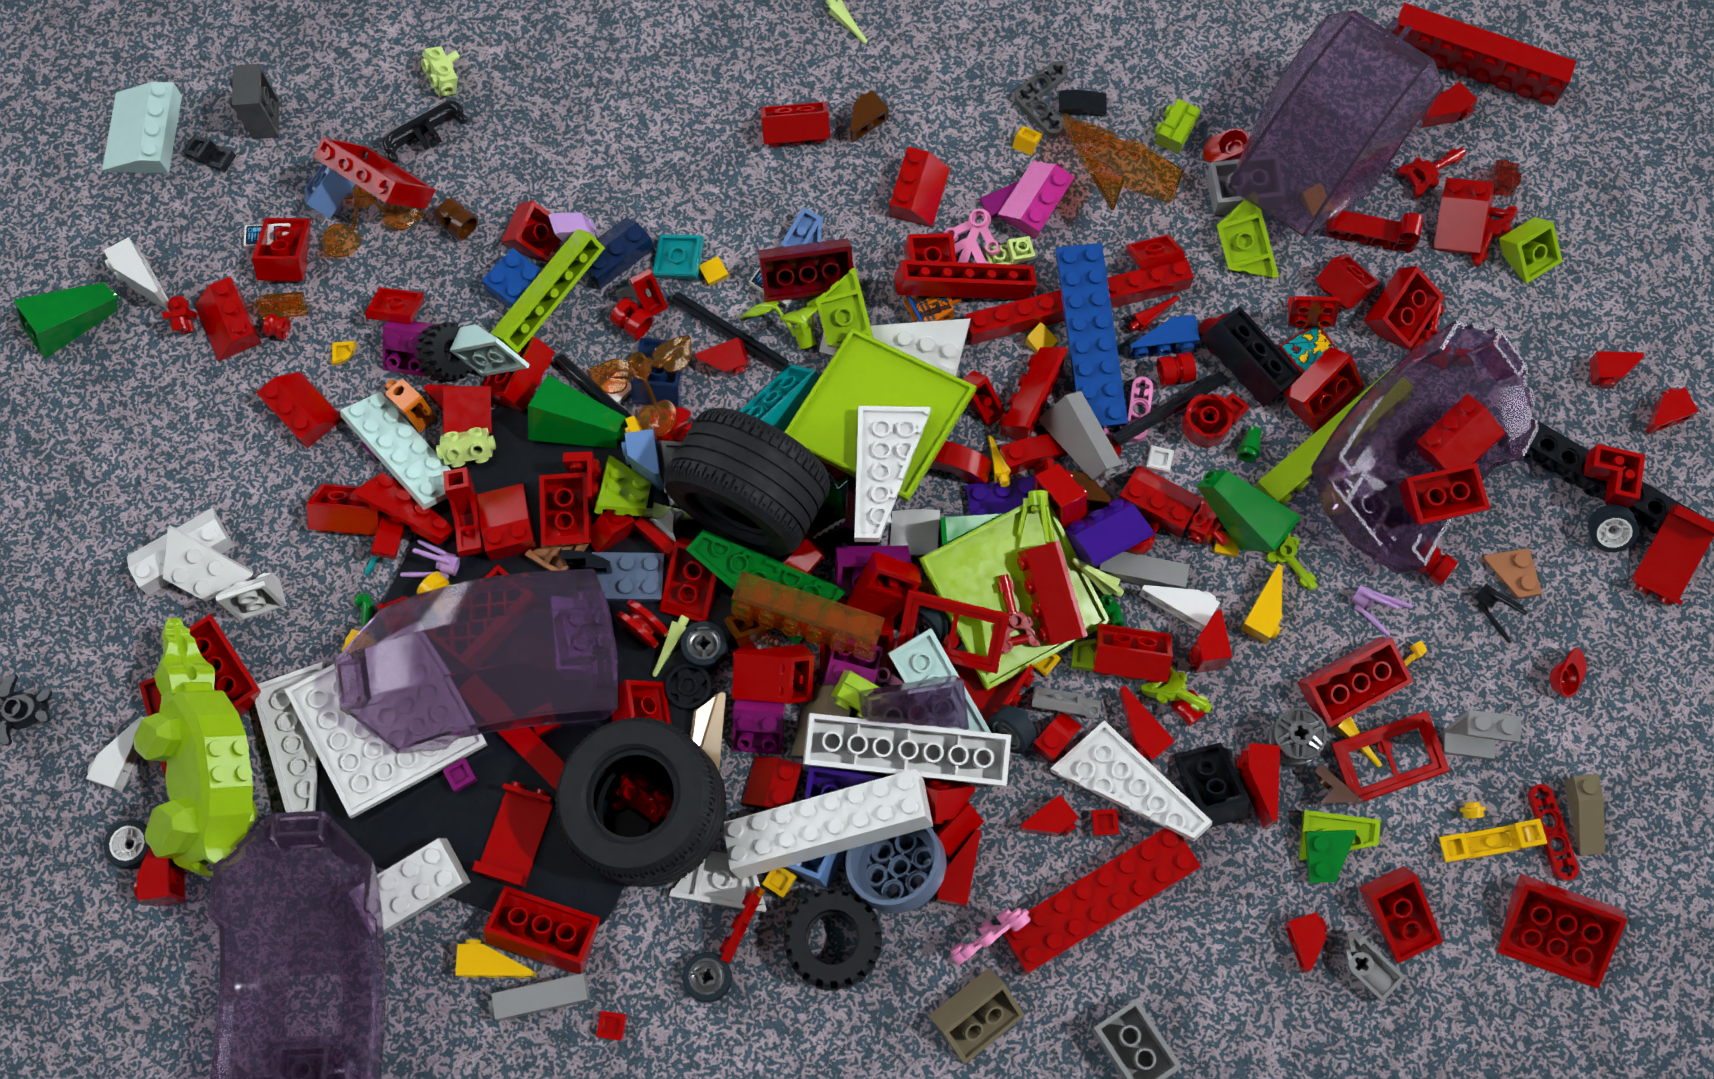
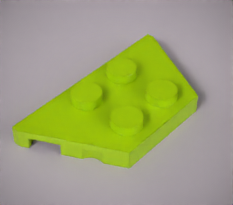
M1255 191L1216 225L1228 270L1277 278L1279 274L1257 192Z
M852 268L840 281L834 283L826 293H823L816 299L828 347L839 348L851 328L874 338L856 268Z
M609 455L594 513L602 514L603 509L614 510L615 515L630 514L632 516H643L647 507L651 482Z

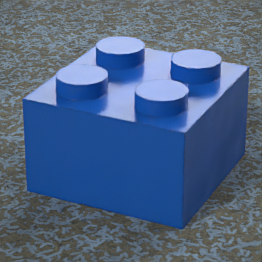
M512 248L482 279V282L488 293L510 309L542 270Z

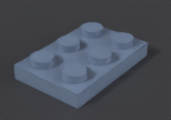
M592 552V554L603 557L611 562L612 573L591 574L590 601L628 602L630 599L636 602L662 601L665 569L664 553Z

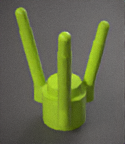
M1029 491L1028 498H1023V510L1017 535H1022L1028 508L1031 507V512H1041L1045 543H1049V541L1054 542L1055 537L1049 509L1048 491Z

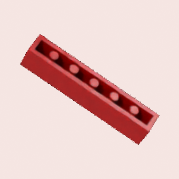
M901 260L894 274L897 295L1026 299L1030 297L1037 286L1033 265Z

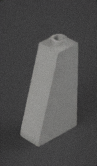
M1082 391L1065 395L1038 418L1042 426L1092 480L1098 478L1106 480L1116 474L1115 470L1122 465Z

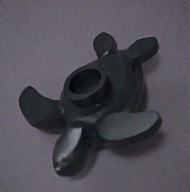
M15 674L8 675L0 684V698L4 701L3 705H0V744L5 746L12 743L11 728L24 729L38 721L43 723L50 721L48 713L50 707L47 701L51 699L52 691L44 689L37 694L31 690H21L14 693L18 676Z

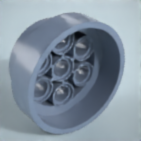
M931 827L881 840L847 851V876L854 890L871 907L886 913L908 912L925 904L939 889L946 871L945 849ZM914 843L912 848L905 850L908 844ZM886 852H890L888 857L882 859ZM931 858L927 865H922L926 859ZM903 867H907V870L904 873L899 874V871ZM884 875L880 882L875 883L879 876ZM921 882H924V883L916 890L917 885H918L919 883H921ZM901 891L897 898L892 899L895 892Z

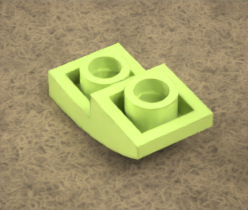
M1030 236L1009 239L1006 244L999 245L1000 252L994 256L989 255L985 248L983 251L986 261L990 264L1018 265L1034 259L1036 256ZM996 246L989 247L991 251L996 249Z

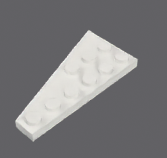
M971 318L871 325L874 339L956 376ZM823 333L819 352L834 355L838 348L828 347Z
M858 406L855 542H880L931 413V407Z
M323 662L257 684L261 693L255 700L286 815L290 823L315 814L319 756L284 689L325 669Z

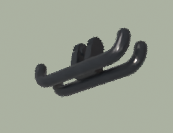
M445 100L385 134L382 143L388 159L396 163L398 161L396 150L415 138L418 139L425 151L430 149L429 143L422 135L427 131L437 144L442 142L435 127L451 118L457 119L461 124H466L468 119L463 114V107L456 101Z

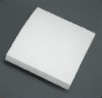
M910 509L892 511L890 546L908 545L911 559L913 557H923L938 548L940 510Z

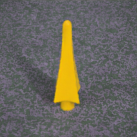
M988 435L995 484L1000 482L1001 487H1007L1010 484L1009 481H1011L1009 477L1011 470L999 452L993 436Z
M1351 717L1334 727L1345 738L1360 734ZM1369 745L1359 749L1377 767L1382 766V763Z

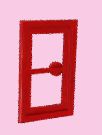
M908 590L897 647L913 638L920 605L954 613L951 632L945 636V646H942L951 663L995 674L998 673L1011 614ZM959 615L994 623L987 657L954 649L959 643V638L955 634Z
M1428 710L1331 744L1344 783L1363 799V802L1450 772ZM1419 728L1431 763L1399 774L1391 754L1393 745L1388 738ZM1377 743V750L1380 753L1386 754L1393 777L1361 788L1349 752Z

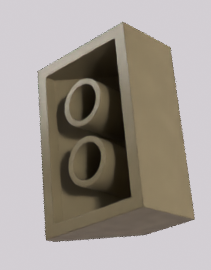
M812 686V701H806L803 704L791 757L800 759L804 757L809 713L851 717L853 708L850 707L849 710H845L835 704L837 699L831 696L835 686Z
M990 967L929 1015L938 1031L964 1065L1025 1016L1006 984Z

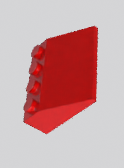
M1520 874L1510 899L1497 953L1599 989L1628 919L1620 908Z

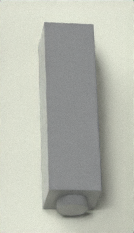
M1124 551L1098 566H1094V568L1117 577L1122 582L1142 586L1151 585L1185 589L1190 565L1144 555H1135Z
M582 973L491 993L492 1000L489 1001V1011L491 1016H495V1020L503 1021L589 1002L591 998L587 975Z

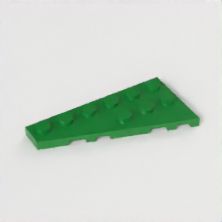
M702 530L686 548L690 554L796 644L846 592L844 588L705 530Z

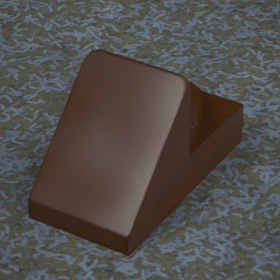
M1320 764L1315 770L1320 776L1317 780L1329 790L1333 787L1320 804L1324 806L1356 805L1364 801L1324 765Z

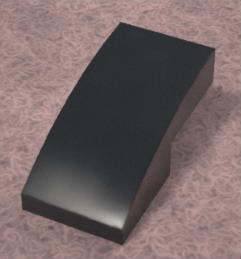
M1061 90L1059 92V112L1073 116H1080L1082 113L1104 116L1107 113L1106 94L1087 90Z
M195 134L182 151L188 157L223 173L227 171L236 157L232 150L217 146L210 139Z
M561 550L563 566L586 565L588 575L612 573L611 562L603 557L584 551Z

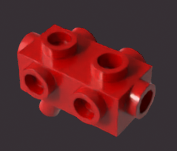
M1203 498L1198 513L1192 516L1189 521L1188 528L1190 534L1188 538L1196 544L1203 543L1208 546L1214 538L1221 546L1227 544L1228 538L1221 532L1223 524L1205 498Z
M627 771L618 782L621 786L616 794L621 798L613 802L614 809L620 811L629 805L630 808L637 809L655 824L663 818L666 819L673 804L669 794L652 785L645 775L637 772L630 774Z

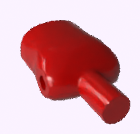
M1187 690L1198 697L1195 691ZM1182 699L1173 701L1171 708L1189 727L1207 714L1202 710L1197 712L1192 709L1190 703Z

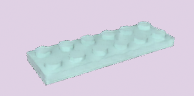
M381 392L341 410L340 416L423 510L447 499L444 489L443 471L451 469L445 465L442 459L438 458L437 453Z
M932 628L888 652L929 726L991 733Z

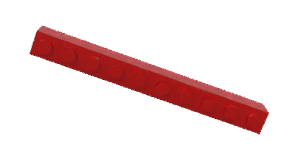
M1187 257L1107 277L1111 308L1190 289L1194 276ZM1061 290L965 315V319L971 318L967 332L971 345L1032 330L1040 322L1047 326L1065 321Z

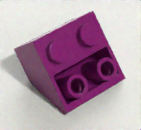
M388 321L383 326V370L428 377L423 374L425 369H420L418 366L421 361L416 359L415 354H418L419 350L415 349V344L420 343L417 338L423 334L421 331L428 328V326L436 324L412 321L411 324Z
M835 635L825 665L821 685L836 686L845 670H850L875 684L883 647Z
M736 699L733 708L732 751L782 755L786 703Z

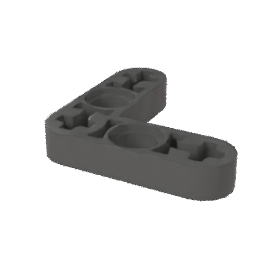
M1060 61L1051 63L1016 90L1014 97L1016 105L1045 135L1051 138H1057L1063 133L1064 122L1042 97L1065 81L1068 68L1066 64ZM1054 70H1061V75L1057 73L1053 76ZM1042 81L1047 84V87L1038 89L1035 83ZM1021 94L1023 96L1029 94L1028 100L1026 98L1020 99ZM1040 108L1044 110L1045 114L1043 116H1036L1033 111ZM1050 123L1053 126L1057 124V130L1055 128L1050 129Z

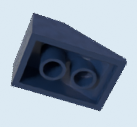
M640 338L631 381L632 404L678 408L687 342Z

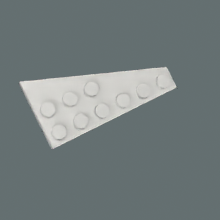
M1105 720L1050 768L1051 773L1191 841H1195L1212 826V821Z

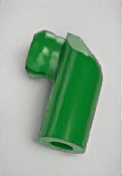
M367 593L363 595L357 594L355 596V605L362 607L361 626H372L374 621L372 598Z
M1105 594L1101 596L1100 601L1111 619V625L1123 627L1124 622L1120 605L1110 595Z

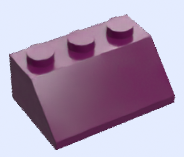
M908 545L836 546L835 582L837 586L846 589V592L836 603H846L873 551L911 563Z

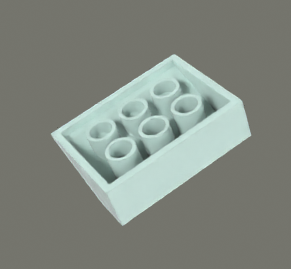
M149 82L116 92L102 167L103 172L169 173L182 99L181 93L173 82Z

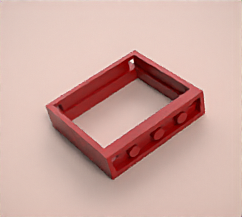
M322 137L313 156L316 160L385 203L426 209L436 191L430 185L365 145ZM366 152L369 153L367 158L364 159Z

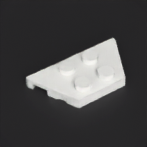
M168 526L163 579L207 602L224 589L232 587L234 583L244 581L253 575V571L175 527Z
M711 851V854L707 859L703 860L704 862L699 867H696L693 872L681 878L669 895L673 898L744 909L745 905L742 904V901L747 891H753L756 885L760 887L757 875L739 879L729 868L728 854ZM763 896L755 912L766 913L767 909Z

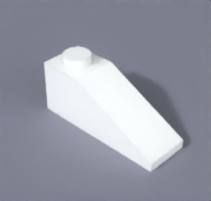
M1144 585L1139 596L1201 632L1220 603L1211 593L1194 589Z
M140 716L96 755L95 760L88 767L86 779L120 792L123 791L139 755L134 747V735L141 719L144 717Z

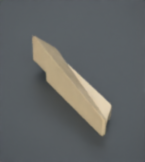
M724 692L715 694L704 705L694 710L690 735L710 756L718 771L726 693Z

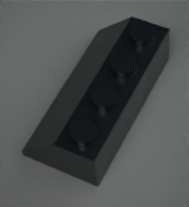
M1240 306L1220 319L1201 337L1206 346L1222 361V364L1235 375L1239 383L1244 385L1253 395V398L1263 407L1302 375Z

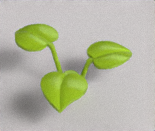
M820 296L807 302V307L785 315L777 306L779 304L778 301L759 303L747 310L740 319L742 321L746 317H754L769 311H776L780 316V321H784L791 331L792 337H796L799 349L809 348L817 344L813 332L815 330L814 313L818 310L816 299ZM790 323H795V324H796V325H795V329L793 328V326H792Z

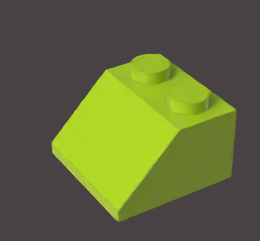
M1533 217L1499 238L1504 258L1526 284L1563 262L1554 222Z

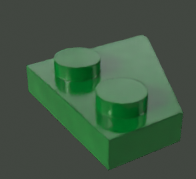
M1356 830L1305 831L1308 883L1337 881L1356 836Z

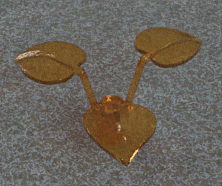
M355 184L353 194L350 197H345V199L354 197L355 201L351 228L349 229L347 225L341 223L329 226L323 234V251L328 256L339 258L350 256L358 250L362 237L357 232H354L360 207L367 208L374 203L381 212H385L383 215L385 225L399 231L413 226L423 217L424 212L421 208L385 203L386 208H384L377 201V197L372 196V194Z
M690 335L680 336L662 343L653 353L654 361H652L651 357L646 358L645 354L636 352L629 357L628 362L624 359L616 358L590 367L591 376L596 385L609 394L624 391L627 387V380H632L633 374L637 378H641L653 405H646L640 410L638 414L639 425L643 430L653 429L656 436L664 435L675 424L677 417L676 408L669 400H662L657 403L647 377L651 373V365L657 368L663 366L667 372L671 373L686 368L692 357Z

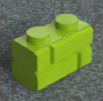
M1176 99L1173 106L1169 104L1163 116L1166 118L1163 123L1159 122L1154 131V134L1157 135L1155 143L1179 154L1199 118L1200 108L1192 104L1189 105L1181 99Z
M850 670L843 671L838 684H836L831 694L833 698L837 699L836 705L845 710H849L851 707L858 711L856 716L861 719L880 720L892 698L891 693Z

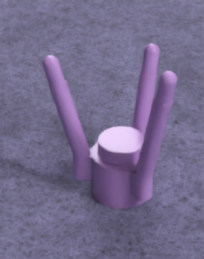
M421 539L417 541L418 544L440 555L438 556L416 548L412 550L413 553L436 560V569H439L445 578L449 579V575H456L460 565V558L456 557V554L448 553ZM401 572L400 576L427 577L433 572Z
M1360 585L1351 601L1357 604L1354 609L1362 613L1386 636H1390V633L1364 608L1370 609L1374 601L1396 610L1399 609L1398 605L1409 609L1413 608L1412 604L1376 592Z

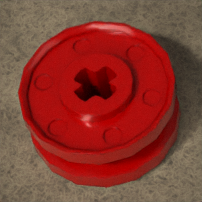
M630 599L626 605L632 613L631 616L619 611L616 615L617 620L646 646L656 649L659 644L653 634L656 633L661 637H666L669 634L668 629L645 607Z

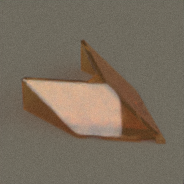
M1063 113L1062 119L1073 146L1111 210L1115 209L1122 186L1166 203H1171L1174 200L1184 173L1183 169L1136 139L1129 138L1125 141L1116 138L1117 132L1086 121L1074 120L1071 116Z

